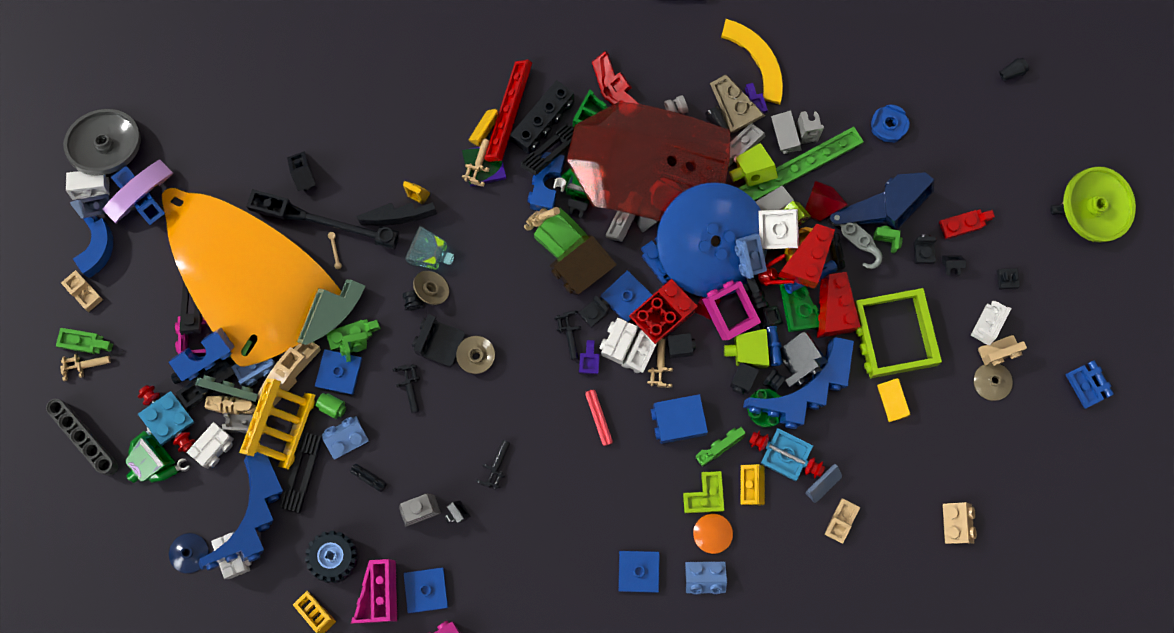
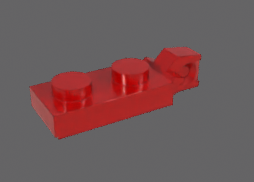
M980 209L940 220L939 223L946 240L980 230L986 226L987 221L993 220L995 216L992 210L982 213Z

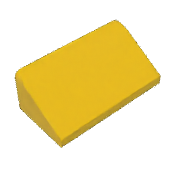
M496 109L486 111L470 136L469 142L478 147L481 146L482 140L486 139L496 123L498 117Z
M898 378L877 385L889 422L910 416Z
M759 464L741 465V505H764L765 467Z

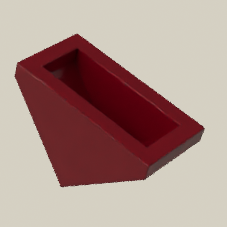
M815 181L805 210L810 214L811 219L820 222L848 204L833 187Z

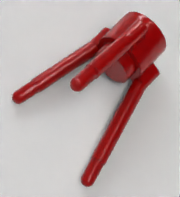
M785 254L766 264L767 271L758 274L761 284L767 286L771 284L795 283L794 280H775L779 273H777L775 268H771V266L785 258Z

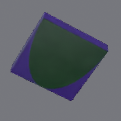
M480 146L462 150L465 165L472 164V166H475ZM484 159L482 166L490 170L489 172L480 170L475 178L480 183H490L506 179L503 161L488 162ZM475 170L470 171V177H473Z

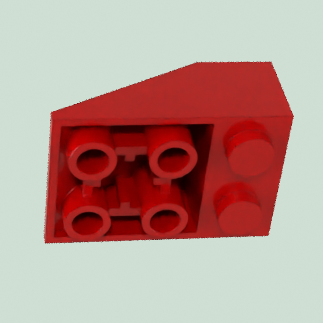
M670 279L631 313L629 317L656 344L696 312L698 306Z

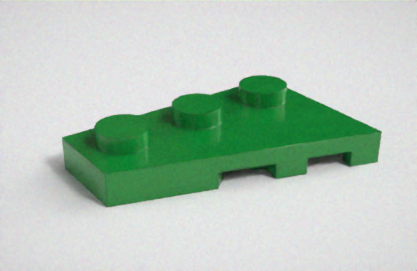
M780 284L788 331L819 329V310L810 299L806 286L789 294L785 290L784 284Z

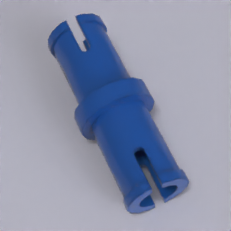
M769 326L765 329H767L771 366H779L783 364L780 351L782 346L778 339L777 326Z

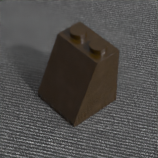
M583 235L549 266L553 269L551 273L558 280L561 279L565 283L563 287L568 293L579 295L617 264L592 235Z

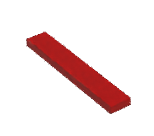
M530 60L516 61L514 63L484 158L488 162L502 161L532 66Z

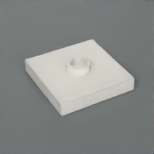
M798 209L759 211V235L762 249L799 247Z

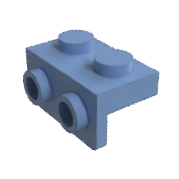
M756 233L736 239L735 252L740 259V273L744 277L751 279L754 278L753 275L766 272L767 268L760 235Z
M270 358L245 367L235 364L231 368L241 386L251 387L258 382L259 378L267 377L276 364Z
M357 416L344 419L342 424L336 427L331 426L322 434L323 441L333 459L369 442Z
M685 562L686 593L720 594L726 592L725 562Z

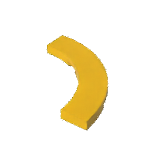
M726 19L721 38L736 43L751 54V57L762 73L764 100L780 105L783 88L782 75L772 50L755 32L742 24Z

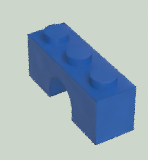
M545 152L541 158L545 159L550 152ZM559 155L536 176L533 175L532 185H534L533 192H529L527 200L530 203V209L540 211L542 208L547 210L554 208L557 197L556 190L548 189L544 184L550 178H560L562 176L565 163L564 155Z
M222 328L214 331L201 341L206 350L205 356H196L190 348H187L168 362L181 381L187 378L189 380L194 379L199 375L198 371L201 369L208 370L215 365L214 361L219 358L224 360L232 354L230 351L235 346Z

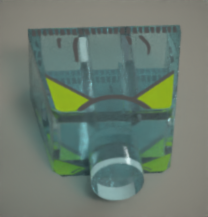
M419 226L405 259L410 265L437 270L441 262L451 265L454 254L446 252V241Z

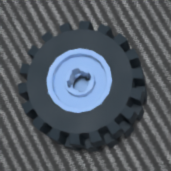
M335 531L321 532L320 536L316 535L315 539L309 542V548L305 552L307 554L305 562L307 563L308 570L317 579L326 583H338L337 581H343L345 577L350 576L352 570L356 568V561H358L357 550L350 538L343 533Z

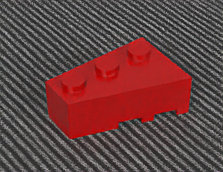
M816 224L780 271L778 277L794 280L795 283L815 289L819 282L835 229Z
M847 272L829 274L821 280L820 314L818 315L819 332H817V338L852 333L861 327Z

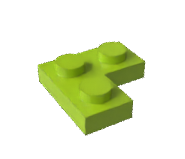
M721 471L702 472V492L683 493L684 514L724 511Z

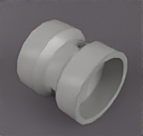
M683 95L676 97L675 100L669 99L664 101L665 109L670 119L676 117L679 113H688V107Z

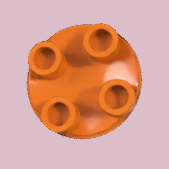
M707 514L701 517L695 524L693 531L694 541L704 552L711 554L720 553L731 544L733 538L731 524L721 515Z

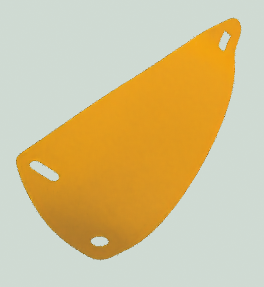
M176 188L166 189L162 193L168 238L179 272L191 297L211 330L214 332L222 328L235 346L230 351L232 353L230 356L237 365L245 367L257 364L287 351L290 347L293 348L300 343L297 340L318 288L340 296L341 290L317 262L291 240L258 218L225 201L208 195L187 193ZM176 196L183 201V204L176 206L170 201ZM255 334L258 338L256 344L247 356H243L241 350L250 336Z

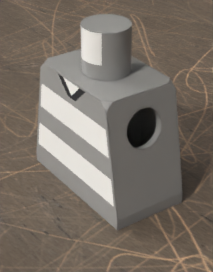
M424 494L401 503L399 507L406 527L441 514L436 497L432 494Z

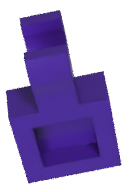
M753 83L746 84V88H744L746 95L762 113H767L768 109L763 94H756Z
M587 340L586 353H580L579 373L598 374L599 354H594V340Z

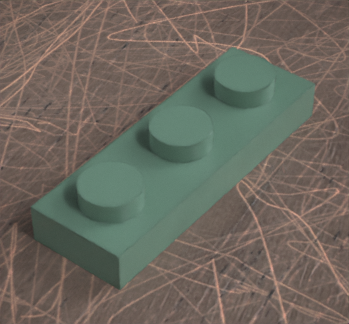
M204 375L203 379L197 378L195 384L197 386L256 402L258 394L253 393L252 388L242 386L241 389L234 388V383L223 381L222 384L216 383V378Z

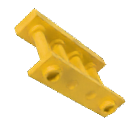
M267 378L239 453L254 457V454L258 452L280 460L278 467L289 469L295 460L294 453L309 412L314 407L315 395L304 393V396L300 397L280 389L281 381ZM278 396L299 404L300 407L297 415L295 416L274 408L273 402L275 397ZM273 415L294 423L290 434L268 427L266 424L268 416ZM267 434L286 441L283 453L260 445L261 435Z

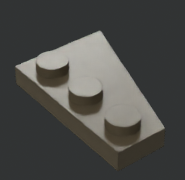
M724 75L710 83L732 133L765 117L762 111L728 75Z

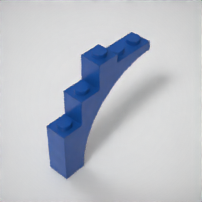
M837 337L829 340L825 355L828 363L822 366V371L814 375L801 389L779 398L760 399L749 397L744 400L743 408L749 409L751 413L760 414L761 412H766L770 417L780 416V423L786 424L785 427L797 429V427L804 425L806 407L819 410L820 407L825 406L828 387L830 390L840 391L848 386L854 341Z
M258 452L254 454V457L245 456L244 463L250 487L249 502L245 516L238 529L228 541L214 552L199 559L198 564L201 570L206 568L207 571L215 569L219 566L218 563L225 560L227 563L238 559V555L241 556L243 562L246 560L252 562L259 559L264 549L256 531L258 530L260 533L270 528L269 525L272 524L273 518L266 502L273 503L279 500V496L283 492L268 456Z

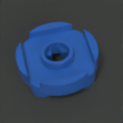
M891 104L877 109L871 120L873 135L885 142L899 141L909 129L910 122L909 118L907 119L905 115L906 112L901 107ZM893 120L892 124L895 126L888 127L885 121Z

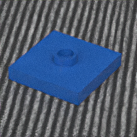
M627 270L600 298H603L622 320L629 322L632 320L629 315L649 299L652 294Z
M324 349L315 387L353 395L362 357L350 355L351 361L346 362L345 356H341V353Z
M619 551L618 592L658 593L659 552Z
M444 568L404 573L408 613L448 608Z

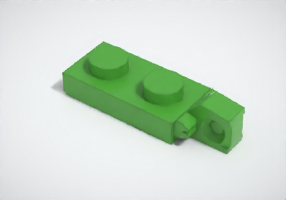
M366 319L333 329L326 335L331 350L335 351L340 349L339 345L342 344V336L365 332L368 340L372 336L371 332L381 328L378 320L368 322Z
M60 328L56 347L100 354V350L112 351L113 344L109 341H103L104 337L95 333Z
M733 428L726 434L727 437L725 439L715 441L711 445L710 450H701L695 456L702 467L744 439L745 431L743 428Z

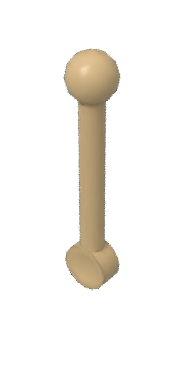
M330 232L328 238L331 240L333 248L334 267L341 269L342 264L339 262L334 240L336 235L334 232Z

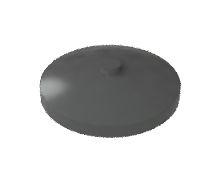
M99 109L81 116L70 126L65 135L63 147L67 159L78 171L89 175H106L122 169L133 160L140 148L141 135L135 121L126 113L115 109Z

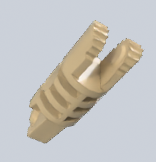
M207 396L205 402L206 409L219 413L253 414L256 409V405L252 404L251 401L240 397Z

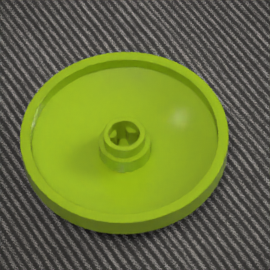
M1092 167L1077 173L1068 183L1064 193V211L1071 227L1080 236L1089 241L1103 243L1115 240L1129 230L1136 212L1135 197L1131 187L1119 173L1106 167Z

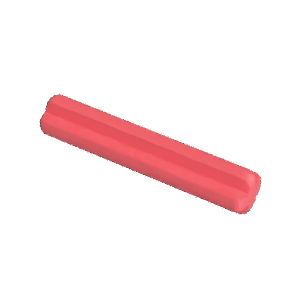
M587 391L586 398L603 446L610 445L613 440L596 391Z

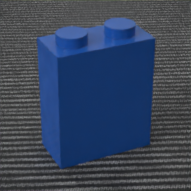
M700 394L656 402L653 404V409H650L652 420H656L657 428H654L656 440L660 439L661 444L705 436L708 433Z

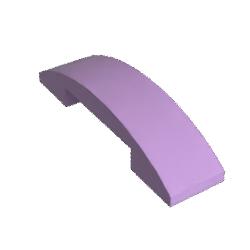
M161 160L156 161L121 188L102 210L117 223L130 212L129 209L155 186H160L173 172Z

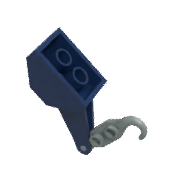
M926 172L898 174L895 178H890L886 182L885 192L831 214L832 225L841 227L844 237L858 249L870 252L876 257V261L873 264L863 263L864 267L869 269L878 267L883 257L872 237L859 225L887 222V226L891 227V229L898 230L934 192V179Z

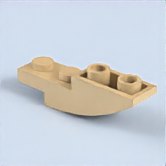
M313 342L307 345L300 343L294 349L290 347L273 367L267 378L281 381L280 389L288 392L297 382L295 379L297 375L321 351L320 347ZM266 380L264 381L262 387L259 390L256 399L257 401H259ZM275 397L273 406L281 400V397Z

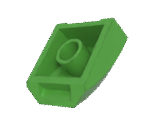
M559 208L560 213L546 219L534 233V238L556 258L562 255L580 237L587 235L561 208Z

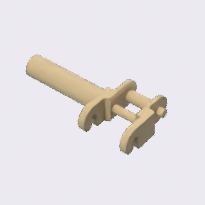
M488 139L482 140L475 166L466 164V174L462 175L465 181L469 180L471 184L484 187L485 183H480L475 178L480 170L484 172H489L490 170L482 166L490 142ZM471 170H475L473 177L469 176Z
M558 207L550 210L542 208L540 211H535L527 219V224L524 225V228L529 231L534 226H541L546 219L558 215L560 209Z
M662 339L658 342L657 349L658 370L654 368L648 370L651 376L650 381L647 383L651 384V386L657 385V387L672 388V384L662 383V372L673 371V368L667 369L665 367L666 340ZM655 373H659V381H654Z
M77 354L68 359L64 356L61 360L63 366H60L61 374L64 376L62 379L67 381L68 369L77 368L78 372H80L79 377L83 378V369L111 363L110 356L79 362L80 357ZM75 361V365L68 367V362Z

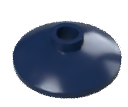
M183 534L177 537L171 544L169 560L172 566L179 572L194 573L201 569L198 564L199 559L209 554L208 545L197 534ZM189 549L190 554L186 557L184 551Z

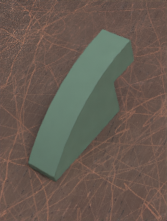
M346 279L340 296L318 288L297 342L307 345L323 337L338 326L360 299L365 285Z

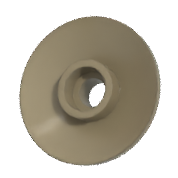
M422 271L414 278L413 287L415 293L424 302L439 305L448 298V284L438 273Z
M468 337L458 346L456 353L457 362L468 373H483L494 362V347L484 337ZM475 353L480 355L478 359H473Z
M993 363L987 366L982 365L975 372L973 379L977 393L990 401H998L1005 398L1010 393L1013 385L1010 372L1001 364L993 366ZM993 377L998 379L997 384L992 382Z

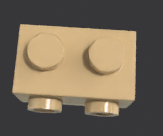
M1014 335L992 342L990 346H981L978 348V351L985 366L992 363L993 366L1005 362L1004 359L1008 357L1015 359L1022 356V351L1027 349L1024 341L1017 343Z
M966 502L943 504L945 544H974L977 532L976 528L973 527L975 509L972 507V504Z

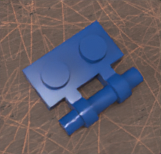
M1095 360L1088 363L1091 369L1089 372L1085 365L1065 374L1085 409L1104 400L1100 393L1102 391L1107 398L1114 395L1110 388L1112 385L1106 381L1102 374L1101 366L1098 367ZM1092 376H1095L1100 385L1099 387L1096 386Z

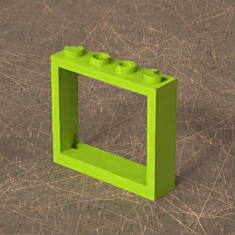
M923 288L854 302L861 326L856 330V334L861 339L860 352L865 356L864 368L867 374H869L870 379L934 367L942 362ZM913 298L928 359L878 368L863 307Z

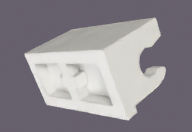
M80 171L66 173V191L72 200L104 194L110 195L109 177H106V175H89Z
M992 301L991 305L987 304L971 336L990 346L997 338L1011 308L996 301Z
M642 330L637 332L622 364V367L631 368L635 373L644 372L656 346Z

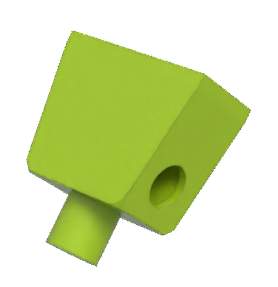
M761 143L737 156L736 163L738 168L729 171L733 182L743 178L748 186L778 178L775 163Z
M767 329L739 334L734 338L735 345H724V356H735L737 366L741 362L753 368L767 369L769 366Z

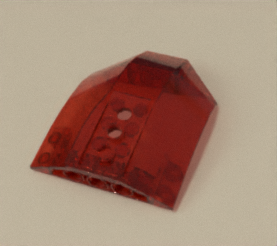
M619 101L575 125L566 161L593 207L616 210L660 221L668 205L683 191L704 183L725 184L730 161V130L661 108ZM669 156H672L676 159V165L674 167L670 166L667 163V158ZM687 162H690V163L693 164V166H694V170H693V171H689V170L686 168V163H687Z

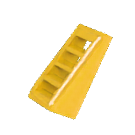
M404 181L403 183L409 198L420 204L425 203L430 195L428 190L411 182Z
M306 591L293 604L316 633H325L336 622L309 591ZM310 600L311 602L303 609L302 606ZM315 606L316 608L308 615L307 613ZM321 613V615L314 621L313 618L317 614Z

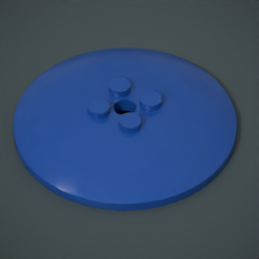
M724 183L699 184L680 193L666 208L657 231V252L666 274L683 290L702 297H707L706 293L711 290H721L724 288L723 284L731 280L734 282L741 281L742 285L748 283L746 277L739 270L740 259L735 252V240L756 233L759 234L760 207L744 191ZM717 235L720 238V243L717 246H713L711 239ZM763 249L764 259L768 249ZM733 290V291H731L730 293H728V294H726V295L732 294V293H734V292H736V291Z

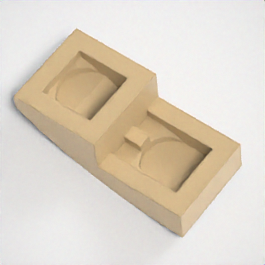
M76 270L61 282L87 312H90L103 300Z
M842 498L827 527L825 535L843 544L860 507Z

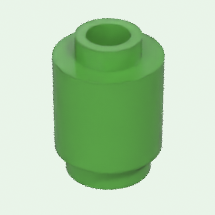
M322 393L316 402V407L319 408V411L335 419L342 417L346 411L345 402L329 393Z

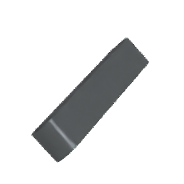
M60 399L50 400L46 405V411L94 469L107 476L115 474L118 470L117 461L69 404ZM58 405H61V410L58 413H56V407ZM73 419L72 426L68 427V421ZM85 433V439L80 442V435ZM97 447L96 455L92 456V449ZM109 461L110 466L104 471L103 466Z

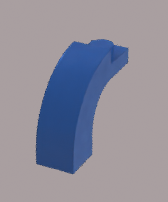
M124 166L111 176L120 189L135 177L127 166ZM147 193L134 205L149 225L165 214L150 193Z
M98 216L83 218L91 230V242L85 251L73 258L80 271L88 278L97 274L106 265L113 250L112 231L108 223L102 218L99 219Z

